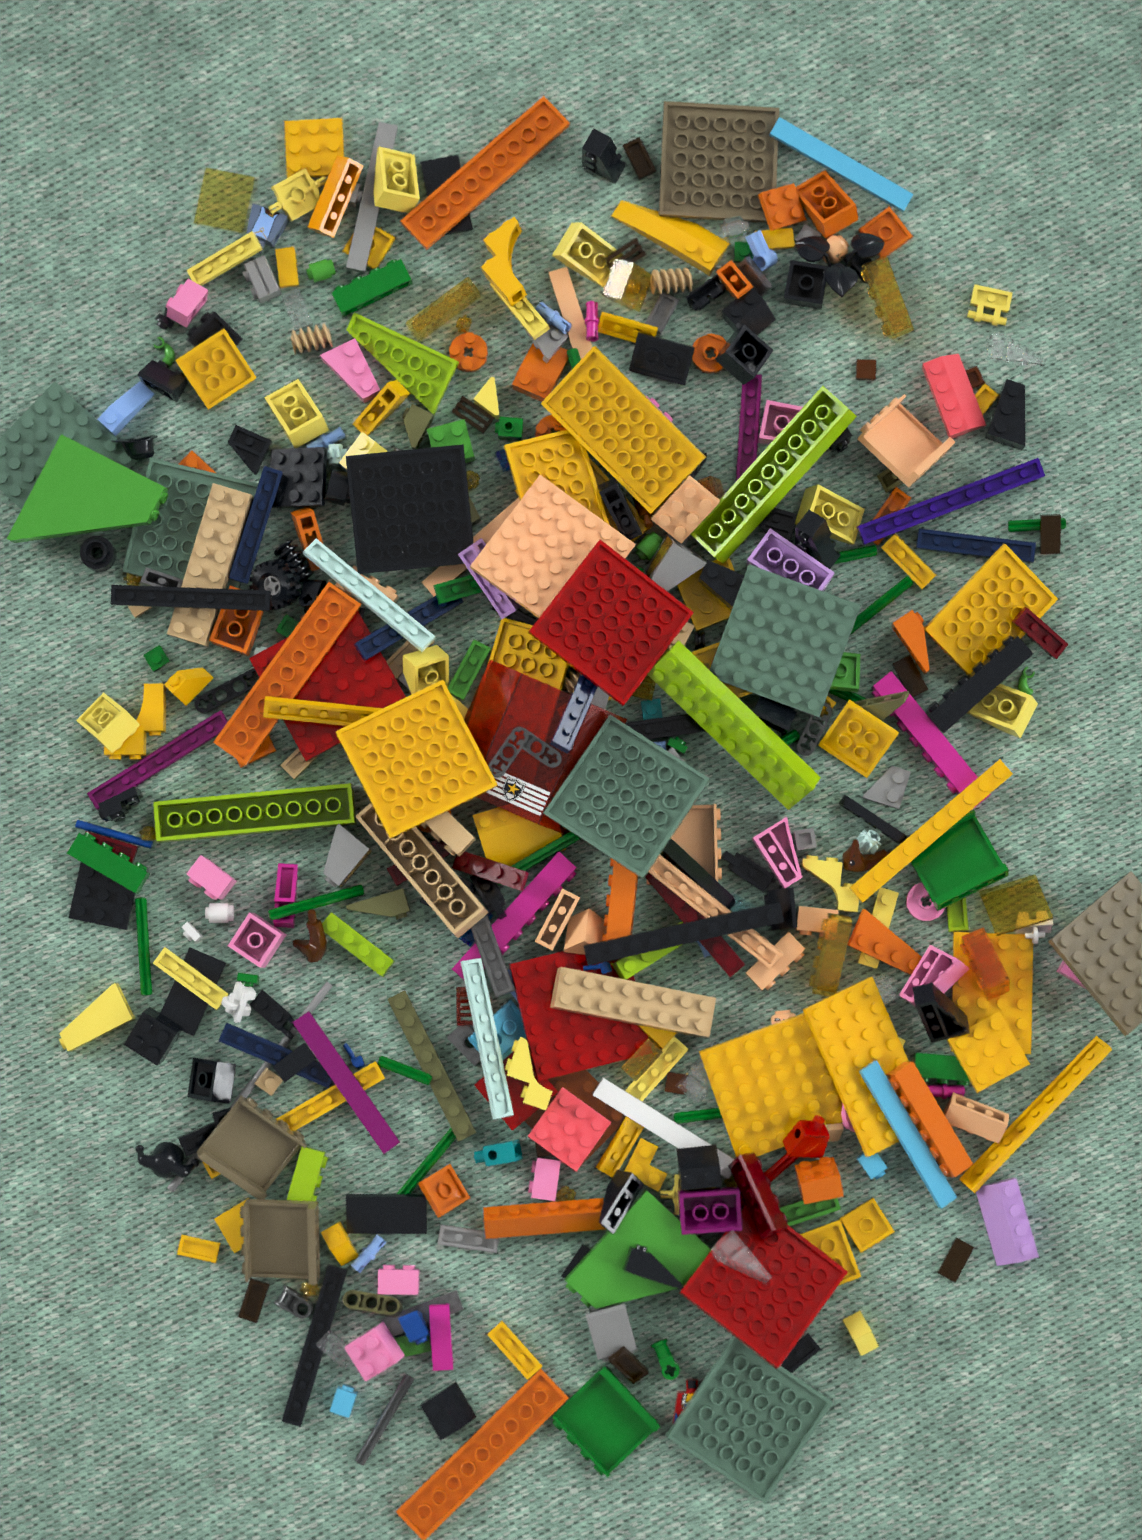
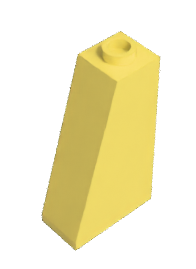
M112 984L59 1033L61 1036L59 1041L64 1050L73 1051L135 1019L119 984Z

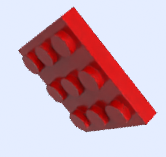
M512 1052L503 1060L504 1070L508 1058L512 1060L515 1052ZM532 1063L533 1074H534V1077H535V1079H536V1075H535V1071H534V1067H533V1063ZM505 1070L514 1115L502 1119L513 1131L539 1108L523 1103L524 1098L521 1095L524 1086L529 1087L530 1083L508 1076V1071ZM483 1077L474 1086L489 1102ZM548 1079L537 1081L541 1086L552 1090L550 1099L558 1093L557 1089Z

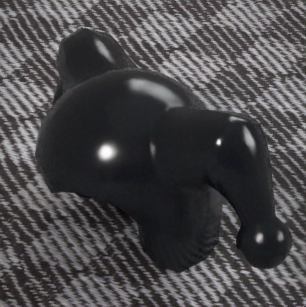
M171 1142L158 1144L152 1155L144 1154V1147L142 1145H137L135 1148L138 1153V1163L143 1167L151 1169L156 1176L164 1179L174 1176L186 1178L200 1163L198 1159H192L191 1164L183 1165V1150Z

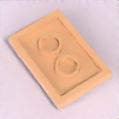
M689 476L657 510L651 520L682 544L719 504L720 500Z

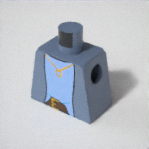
M253 203L246 234L251 231L254 232L262 249L264 245L274 247L289 223L288 216L279 212L272 214L270 212L272 210Z

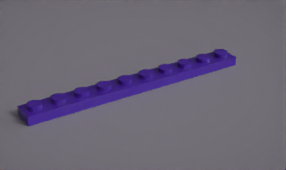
M1039 458L864 523L857 526L863 545L1040 479L1045 476Z

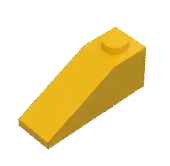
M398 380L387 382L353 422V425L361 433L363 432L369 436L410 395L409 391Z

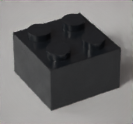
M791 260L783 303L822 310L826 287L825 272L829 266Z
M743 325L732 334L715 360L744 385L755 378L773 352V349L746 325Z
M149 1007L141 1014L124 1045L158 1066L168 1055L183 1027Z

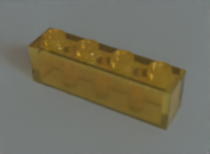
M882 256L861 265L863 268L861 271L862 277L865 282H868L870 287L868 289L871 300L875 301L877 306L875 307L876 315L883 322L881 328L884 335L890 339H895L914 331L888 257Z
M466 277L405 322L407 329L418 343L478 300L480 298V291L470 278Z
M827 913V918H823L821 930L824 932L822 938L819 937L817 942V949L820 950L818 956H815L813 961L815 973L814 975L811 974L809 979L812 994L829 997L837 993L852 927L851 917Z

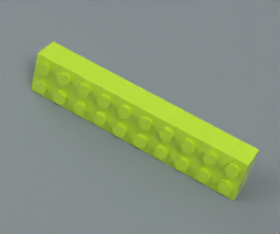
M822 386L722 496L719 504L698 525L691 535L714 558L724 564L857 416L828 389Z
M679 640L659 658L647 674L786 809H791L817 785L821 777Z
M351 783L153 802L156 841L159 843L334 827L338 824L341 826L356 824L354 790Z

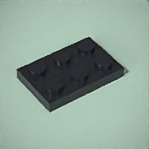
M638 332L629 371L685 386L695 347Z

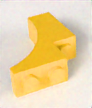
M515 217L505 221L501 227L489 233L483 239L486 248L493 258L488 259L481 266L485 277L511 307L527 296L523 285L515 277L512 270L513 248L522 232L520 224Z
M164 683L144 684L143 703L136 720L140 725L137 727L136 732L129 736L122 746L113 753L104 747V755L109 756V760H121V756H129L130 760H141V756H146V733H149V736H161V732H166V686Z

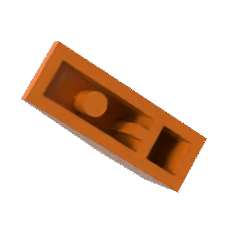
M310 507L290 512L303 551L315 539L323 543L315 513ZM306 557L311 571L320 569Z

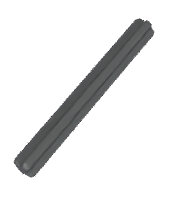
M405 1374L358 1453L355 1459L358 1464L365 1465L414 1381L412 1376Z

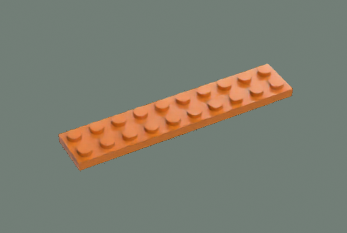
M543 96L401 219V224L428 250L570 126V122Z
M328 582L213 743L247 766L280 720L263 717L265 696L295 699L361 607V604Z
M540 1368L396 1510V1513L422 1540H426L569 1398L567 1394Z

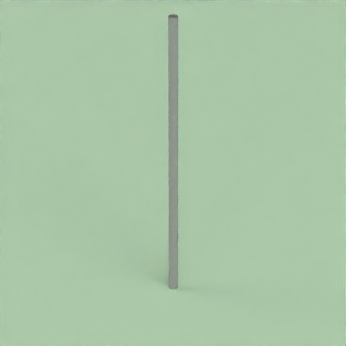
M326 982L299 1017L308 1011L312 1014L333 985ZM293 1026L289 1029L294 1036L298 1032ZM285 1035L279 1042V1045L286 1047L292 1039ZM265 1061L229 1108L233 1107L241 1095L245 1098L248 1097L256 1086L255 1081L266 1067L270 1068L272 1066L271 1063ZM197 1152L190 1157L185 1165L191 1164L192 1159L199 1160ZM176 1176L167 1188L174 1192L184 1178Z

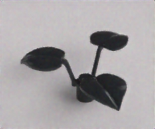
M869 233L855 235L851 240V247L854 250L845 266L841 263L831 265L829 255L826 253L830 249V245L821 237L809 236L802 238L795 243L794 247L797 249L800 257L806 261L817 262L823 256L826 258L829 268L825 272V280L835 293L843 297L858 280L856 271L849 267L854 255L857 253L860 258H872L881 252L884 247V241Z

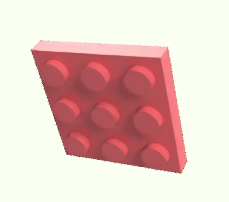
M562 1087L527 1137L577 1172L611 1122Z

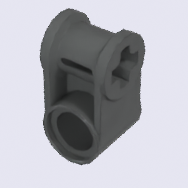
M287 1285L283 1286L284 1290L278 1300L274 1301V1304L300 1319L310 1316L314 1310L310 1300ZM301 1303L308 1306L307 1314H302L299 1311Z

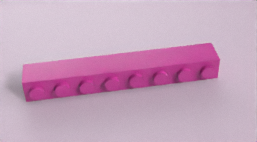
M892 671L871 687L873 697L907 691ZM909 693L905 703L889 716H894L898 720L896 724L902 732L906 731L911 736L909 740L913 746L920 747L923 751L921 753L922 757L928 763L930 761L936 767L934 768L935 773L940 778L944 777L946 779L948 789L953 794L955 792L957 794L961 793L978 777Z
M560 852L554 856L505 910L507 916L501 920L498 918L491 925L502 955L510 948L508 943L512 939L516 941L522 935L523 931L521 929L526 924L530 926L537 918L535 916L539 909L544 911L550 904L548 899L552 895L556 897L563 889L561 885L566 880L570 882L576 876L575 870L577 867ZM476 943L452 968L463 980L461 962L481 958Z

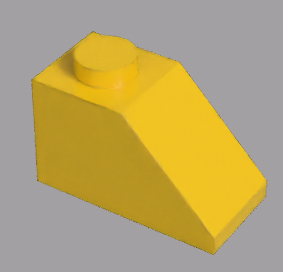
M203 667L178 670L164 685L187 706L213 677Z
M341 1221L321 1232L330 1251L341 1266L359 1256Z

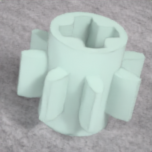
M342 444L328 445L327 461H329L330 466H342L339 462L347 452V449H343Z
M864 829L856 838L859 841L860 851L865 854L869 852L874 854L882 845L879 842L881 839L879 834L874 830L867 832Z

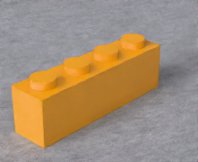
M337 155L307 226L309 229L321 235L334 238L363 169L362 164L348 157Z

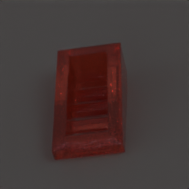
M456 987L457 1026H473V1020H461V1017H472L471 1013H461V1010H470V1006H461L463 1003H469L468 999H461V997H468L466 987Z

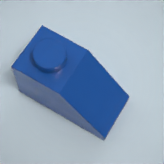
M416 1310L398 1318L410 1343L419 1345L428 1341L427 1337L431 1336L421 1312Z

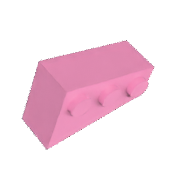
M356 339L350 340L320 355L322 361L364 403L373 400L381 391Z
M787 817L752 838V841L782 888H787L802 878Z
M930 945L899 996L915 1006L913 987L933 983L945 993L970 968L959 959Z

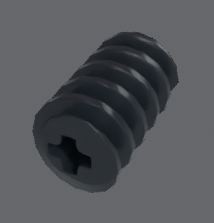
M290 540L279 546L274 551L275 556H280L279 560L284 559L286 563L290 562L292 564L291 569L296 568L298 572L295 575L300 576L301 580H298V583H301L311 577L314 571L307 572L310 565H303L306 558L299 559L302 551L295 552L294 550L298 545H291L293 540Z

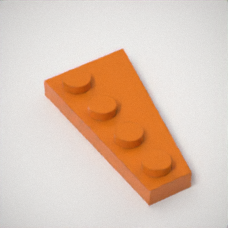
M862 909L847 946L906 974L912 975L922 956L866 909Z

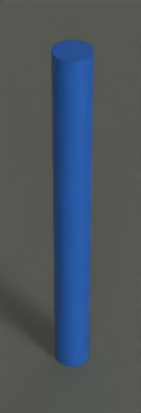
M77 820L75 825L76 828L151 849L153 841L81 820Z

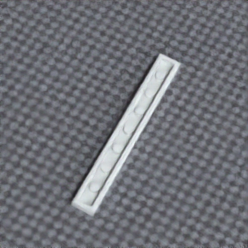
M602 1078L593 1092V1096L677 1148L711 1145L605 1078ZM717 1148L720 1173L729 1179L732 1173L728 1165L734 1158Z

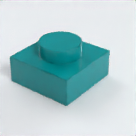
M660 698L641 701L643 720L663 717Z

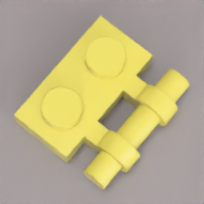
M974 285L970 305L977 306V310H969L967 318L974 319L976 322H990L994 326L998 324L1005 326L1007 318L1000 317V313L1009 312L1013 293ZM983 308L994 310V314L983 313Z

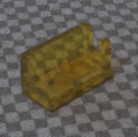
M648 1038L628 1061L622 1065L621 1069L637 1081L663 1051Z

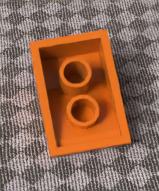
M825 170L796 187L802 207L825 239L858 221L856 204Z
M532 344L515 376L512 389L542 402L557 386L569 360L567 356L568 350L561 347L546 363L543 360V354L540 349H536L535 345Z
M229 586V589H239L233 586ZM221 609L209 641L214 645L249 657L264 611Z
M911 610L893 622L891 627L925 675L930 669L923 626L924 620L919 612L914 613Z

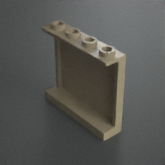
M241 1095L197 1150V1155L201 1161L255 1198L265 1199L267 1197L266 1190L301 1146L306 1148L307 1145L303 1134L297 1130L293 1132L285 1121L281 1119L279 1121L276 1120L266 1108L262 1110L252 1098L248 1097L246 1099Z
M247 1199L244 1206L240 1208V1218H243L241 1237H244L241 1255L244 1256L245 1260L242 1264V1274H245V1282H248L250 1277L309 1279V1284L317 1285L320 1278L319 1201Z

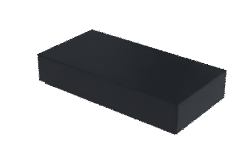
M304 1042L272 1067L285 1083L317 1058Z

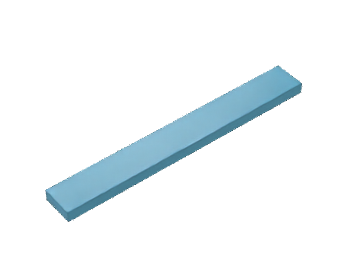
M780 117L769 136L904 212L913 196L911 192Z
M873 1061L861 1069L859 1073L938 1208L942 1209L955 1200L957 1196L878 1061Z

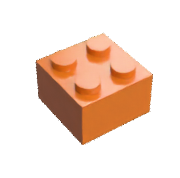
M822 1157L819 1160L802 1161L794 1165L798 1188L804 1205L844 1197L841 1177L834 1157Z

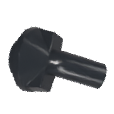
M166 307L164 315L159 313L155 317V320L158 321L157 326L164 330H167V328L172 329L174 322L167 317Z

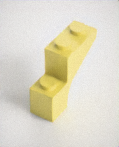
M807 855L806 859L803 858L801 861L802 868L827 884L834 891L837 900L836 910L857 913L859 899L849 889L853 884L844 883L843 886H840L843 862H838V858L826 857V861L818 860V856Z
M520 1037L519 1041H514L511 1051L515 1053L512 1060L508 1058L505 1070L508 1071V1076L530 1083L529 1087L524 1086L521 1095L524 1098L523 1103L546 1110L552 1090L546 1089L536 1081L533 1074L528 1041Z

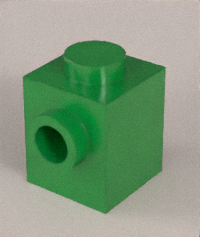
M500 416L499 422L495 423V434H498L499 440L522 441L523 418Z

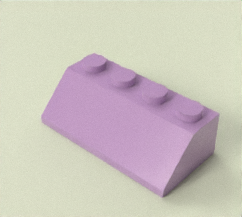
M771 528L747 559V566L749 564L821 591H825L835 574Z
M1012 1177L981 1186L976 1194L996 1265L1019 1263L1039 1257L1017 1178Z

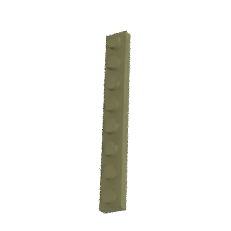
M404 990L388 998L387 1000L423 1072L432 1075L430 1086L458 1142L476 1134L477 1132L407 992Z

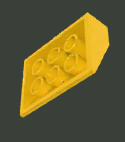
M541 794L548 797L547 801L537 796H532L546 802L545 806L528 798L525 799L543 807V811L521 801H516L541 812V816L512 803L473 815L485 857L512 866L562 837L559 824L543 814L551 802L550 795Z

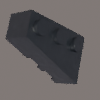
M707 560L699 577V583L732 610L744 575Z
M933 983L913 987L915 1006L931 1043L970 1033L967 1015Z

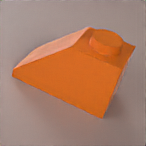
M732 260L716 271L721 283L726 286L727 291L736 299H739L754 288Z

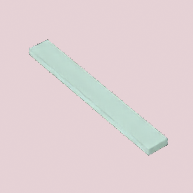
M315 539L303 551L304 556L418 650L423 652L435 640V636L318 539Z
M482 959L465 960L461 962L492 1118L494 1120L513 1116Z

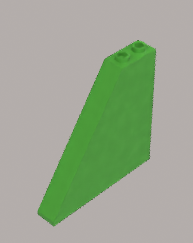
M61 434L7 539L14 543L151 525L152 521L155 522L159 516V507L168 498V489Z
M645 1189L633 1202L615 1233L611 1234L607 1231L564 1280L567 1282L566 1287L573 1294L578 1292L582 1296L580 1300L588 1308L592 1305L597 1309L678 1289L624 1271L623 1267L630 1246L635 1247L636 1244L647 1247V1251L683 1286L686 1285L711 1249L695 1234L682 1235L680 1220Z

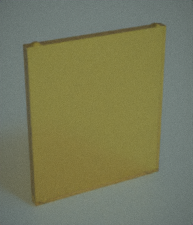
M206 168L194 223L243 233L255 177Z
M1036 875L979 891V896L983 901L996 936L1053 919V914L1049 909Z

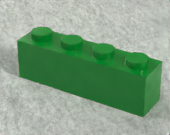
M397 259L391 260L386 264L387 266L381 269L375 268L364 277L358 276L351 281L352 283L346 286L344 284L337 286L331 293L342 317L412 285V279L402 259L398 261Z
M87 832L85 835L78 833L67 854L130 891L139 894L150 875L146 871L147 867L139 862L136 864L131 863L129 856L122 852L119 854L114 853L112 846L105 842L102 845L95 842L96 837Z
M914 1053L913 1062L925 1082H929V1078H935L937 1083L949 1084V1080H957L959 1085H969L970 1080L956 1056Z

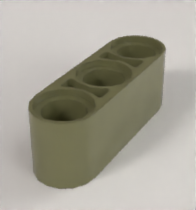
M349 1290L343 1296L344 1305L353 1311L397 1317L403 1310L402 1303L391 1296ZM356 1295L358 1297L357 1303L350 1305V1297ZM377 1299V1306L370 1309L368 1306L369 1301ZM391 1302L397 1303V1308L394 1312L388 1311V1305Z

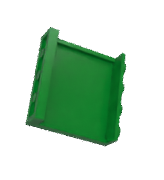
M975 810L968 812L910 862L937 911L1007 877L1009 874L1008 867L1000 860L977 820Z
M606 1365L552 1415L554 1426L559 1431L563 1429L568 1434L566 1436L567 1440L573 1446L577 1444L582 1449L580 1451L581 1455L587 1461L591 1459L595 1464L594 1469L601 1476L605 1474L607 1478L652 1432H656L661 1427L660 1423Z

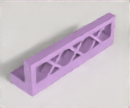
M481 538L458 555L501 619H504L519 609L521 605L470 569V565L486 546Z

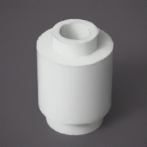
M210 903L209 907L205 908V919H209V923H229V921H234V905H229V903Z

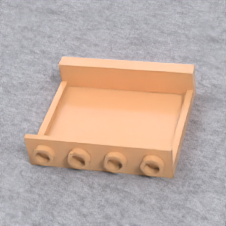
M904 394L899 399L895 397L888 406L886 405L879 414L877 413L870 420V423L867 422L860 429L862 434L858 437V440L907 487H910L947 453L955 441L949 437L942 443L900 404L906 397Z
M716 804L693 805L671 839L718 882V879H722V868H718V860H721V848H717V840H721V828H717V820L721 818L720 808H717ZM646 879V885H651Z

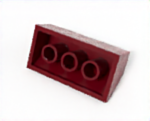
M755 1153L737 1156L728 1167L761 1240L783 1231L788 1227L787 1217L781 1212L778 1206L779 1200L770 1188V1180L761 1169V1160L756 1157Z

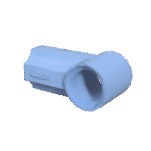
M761 230L745 237L754 256L752 260L761 271L777 263V254L774 250L769 249Z

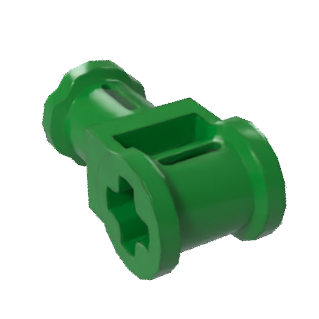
M665 1338L650 1346L654 1348L664 1378L673 1380L678 1377L680 1368L667 1345L668 1339ZM668 1365L676 1368L673 1375L670 1372H665Z

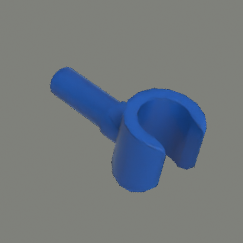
M609 962L583 966V971L600 969L602 974L612 971Z
M344 1044L343 1047L350 1056L353 1066L355 1068L365 1066L362 1056L355 1057L348 1044Z

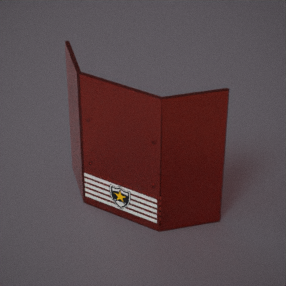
M489 660L464 721L489 766V763L514 728H526L550 745L571 695ZM590 704L571 750L565 753L550 745L562 756L559 766L550 768L522 749L506 773L499 778L494 777L497 787L477 796V798L559 833H569V830L544 815V811L609 715H612L624 724L627 719ZM516 731L515 735L517 738L514 742L510 739L508 743L515 745L519 749L520 745L517 742L520 739H525L523 736L524 731ZM538 741L533 742L531 750L534 753H539L542 750L541 743ZM510 746L505 747L503 755L506 758H511L514 755V749ZM546 747L540 758L543 759L545 755L550 759V764L553 762L557 763V754L550 755L547 753L550 749ZM500 755L497 758L498 760H501L499 764L492 765V767L494 768V774H496L497 772H502L500 767L503 763H505L506 766L509 763L508 761L503 760L500 757Z

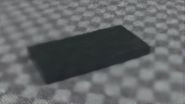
M458 155L420 162L427 197L461 168ZM470 213L445 235L473 230Z
M189 947L184 958L185 962L215 984L218 983L226 965V962ZM175 980L161 1014L183 1027V1032L195 1036L208 1003Z
M346 1194L347 1234H427V1199L424 1194Z

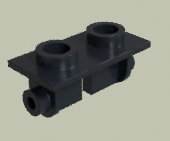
M716 274L699 288L690 292L686 296V300L690 309L692 308L695 312L697 310L700 311L710 303L707 297L710 296L715 300L725 293L724 290L727 288L723 283H720L719 277Z

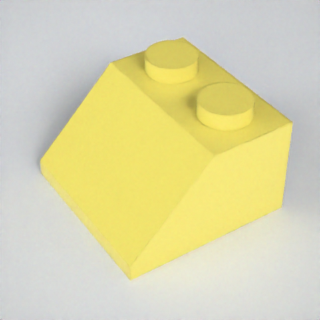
M438 645L428 647L423 652L418 650L403 655V674L411 694L441 680H444L448 688L449 655Z

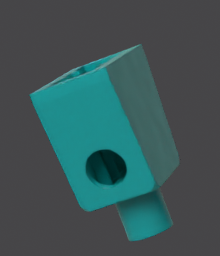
M520 1139L485 1145L483 1150L474 1152L475 1163L485 1162L486 1166L516 1162L523 1159Z

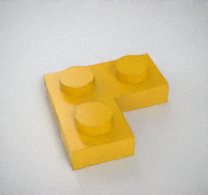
M640 1138L624 1171L633 1173L644 1185L659 1192L667 1173L650 1165L658 1146Z

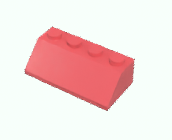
M959 353L941 356L923 363V372L948 437L953 439L985 427L984 417Z

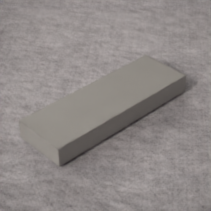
M440 1224L437 1245L497 1253L499 1238L486 1239L484 1230Z

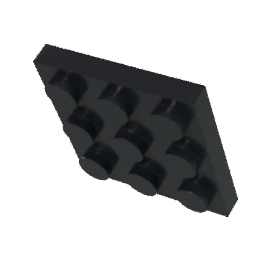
M327 448L271 449L270 468L283 472L272 508L325 507Z
M81 862L68 918L127 930L135 893Z

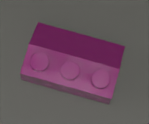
M738 1186L678 1190L682 1235L742 1231L740 1190Z

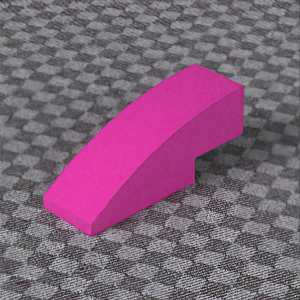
M278 863L274 899L275 908L296 903L298 864ZM295 914L273 920L274 926L294 928Z
M449 1304L429 1305L433 1371L453 1370Z

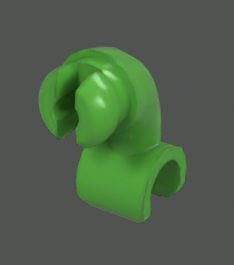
M157 337L159 341H162V345H153L157 350L165 351V358L162 361L171 367L172 363L175 362V352L169 344L165 343L163 338Z
M1025 667L1018 681V690L1032 695L1033 690L1029 688L1027 679L1033 677L1035 671L1030 676H1027L1025 671L1028 667Z

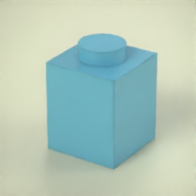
M863 1153L856 1158L870 1179L875 1178L877 1180L886 1174L884 1170L888 1167L878 1153L870 1157H866Z
M343 1384L342 1387L338 1386L330 1412L347 1418L350 1417L358 1393L354 1391V1387Z

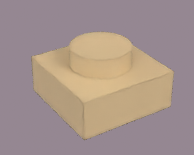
M266 1067L255 1081V1084L272 1096L283 1080Z

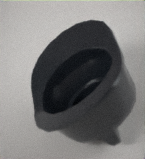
M148 436L139 439L110 440V442H121L126 454L130 458L142 460L154 456L153 439L158 436Z

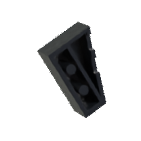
M593 128L582 147V167H584V170L591 175L596 173L616 184L626 163L620 161L622 156L619 153L616 154L617 147L611 137Z
M1009 379L1005 380L985 436L986 439L1019 450L1024 449L1025 385Z
M808 510L795 527V546L829 569L841 556L834 549L836 546L835 541L830 540L831 531L826 520L813 511Z

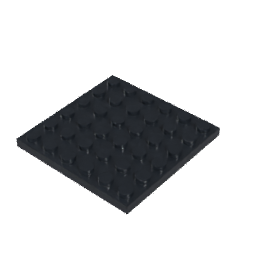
M464 444L346 456L356 561L359 574L464 564L458 554L474 543Z

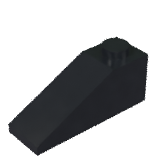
M612 478L598 485L599 493L619 532L629 540L642 535V531L617 480Z
M617 1170L607 1186L599 1223L611 1234L615 1233L644 1186V1183L631 1172Z
M636 1244L635 1247L630 1246L623 1267L624 1271L681 1290L684 1286L647 1251V1247Z

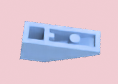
M139 381L113 402L97 420L116 437L154 396V393Z

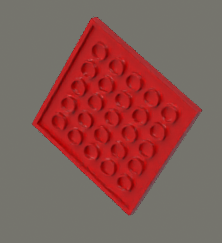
M599 539L528 633L616 702L624 706L694 612Z
M357 611L295 699L385 708L406 698L381 652L364 661L354 646L356 642L371 634ZM288 637L249 658L259 678ZM283 719L306 762L340 744L335 732L346 727L343 725Z
M562 951L509 964L537 1081L652 1053L649 1036L638 1025L550 1008L557 968L565 967L583 971V966L588 965L586 955ZM619 959L611 960V961H607V962H609L610 965H611L612 963L616 962V961L619 960ZM612 965V971L602 974L600 969L585 971L619 978ZM634 975L627 980L635 982Z
M745 1205L741 1210L742 1231H727L722 1235L680 1291V1294L775 1369H778L847 1275L848 1271L789 1225L783 1231L761 1240Z

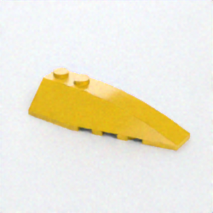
M624 200L620 201L611 215L614 219L708 276L712 274L730 243L697 223L681 218L659 216V211Z

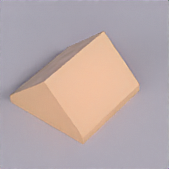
M591 909L571 916L567 926L564 952L585 955L583 945L602 941L603 934L607 932V926H604V919Z

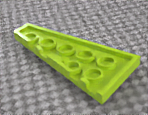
M354 312L346 330L435 415L459 362Z

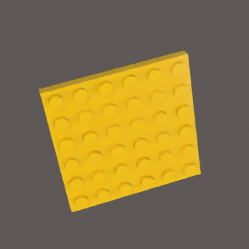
M444 680L335 732L389 839L497 787V783Z
M804 1013L699 1051L736 1157L748 1153H755L757 1157L784 1147L783 1140L795 1124L800 1120L812 1121L815 1115L821 1116L825 1120V1125L838 1123L843 1125L841 1098Z

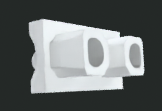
M1046 911L1036 913V920H1029V914L1026 912L1018 913L1015 934H1025V939L1032 938L1033 944H1038L1039 938H1045L1046 933H1051L1053 919H1049Z
M236 982L233 993L223 997L221 1004L225 1007V1011L234 1017L235 1023H240L243 1016L250 1015L251 1006L247 1001L255 1000L256 992L252 987H245L242 982Z

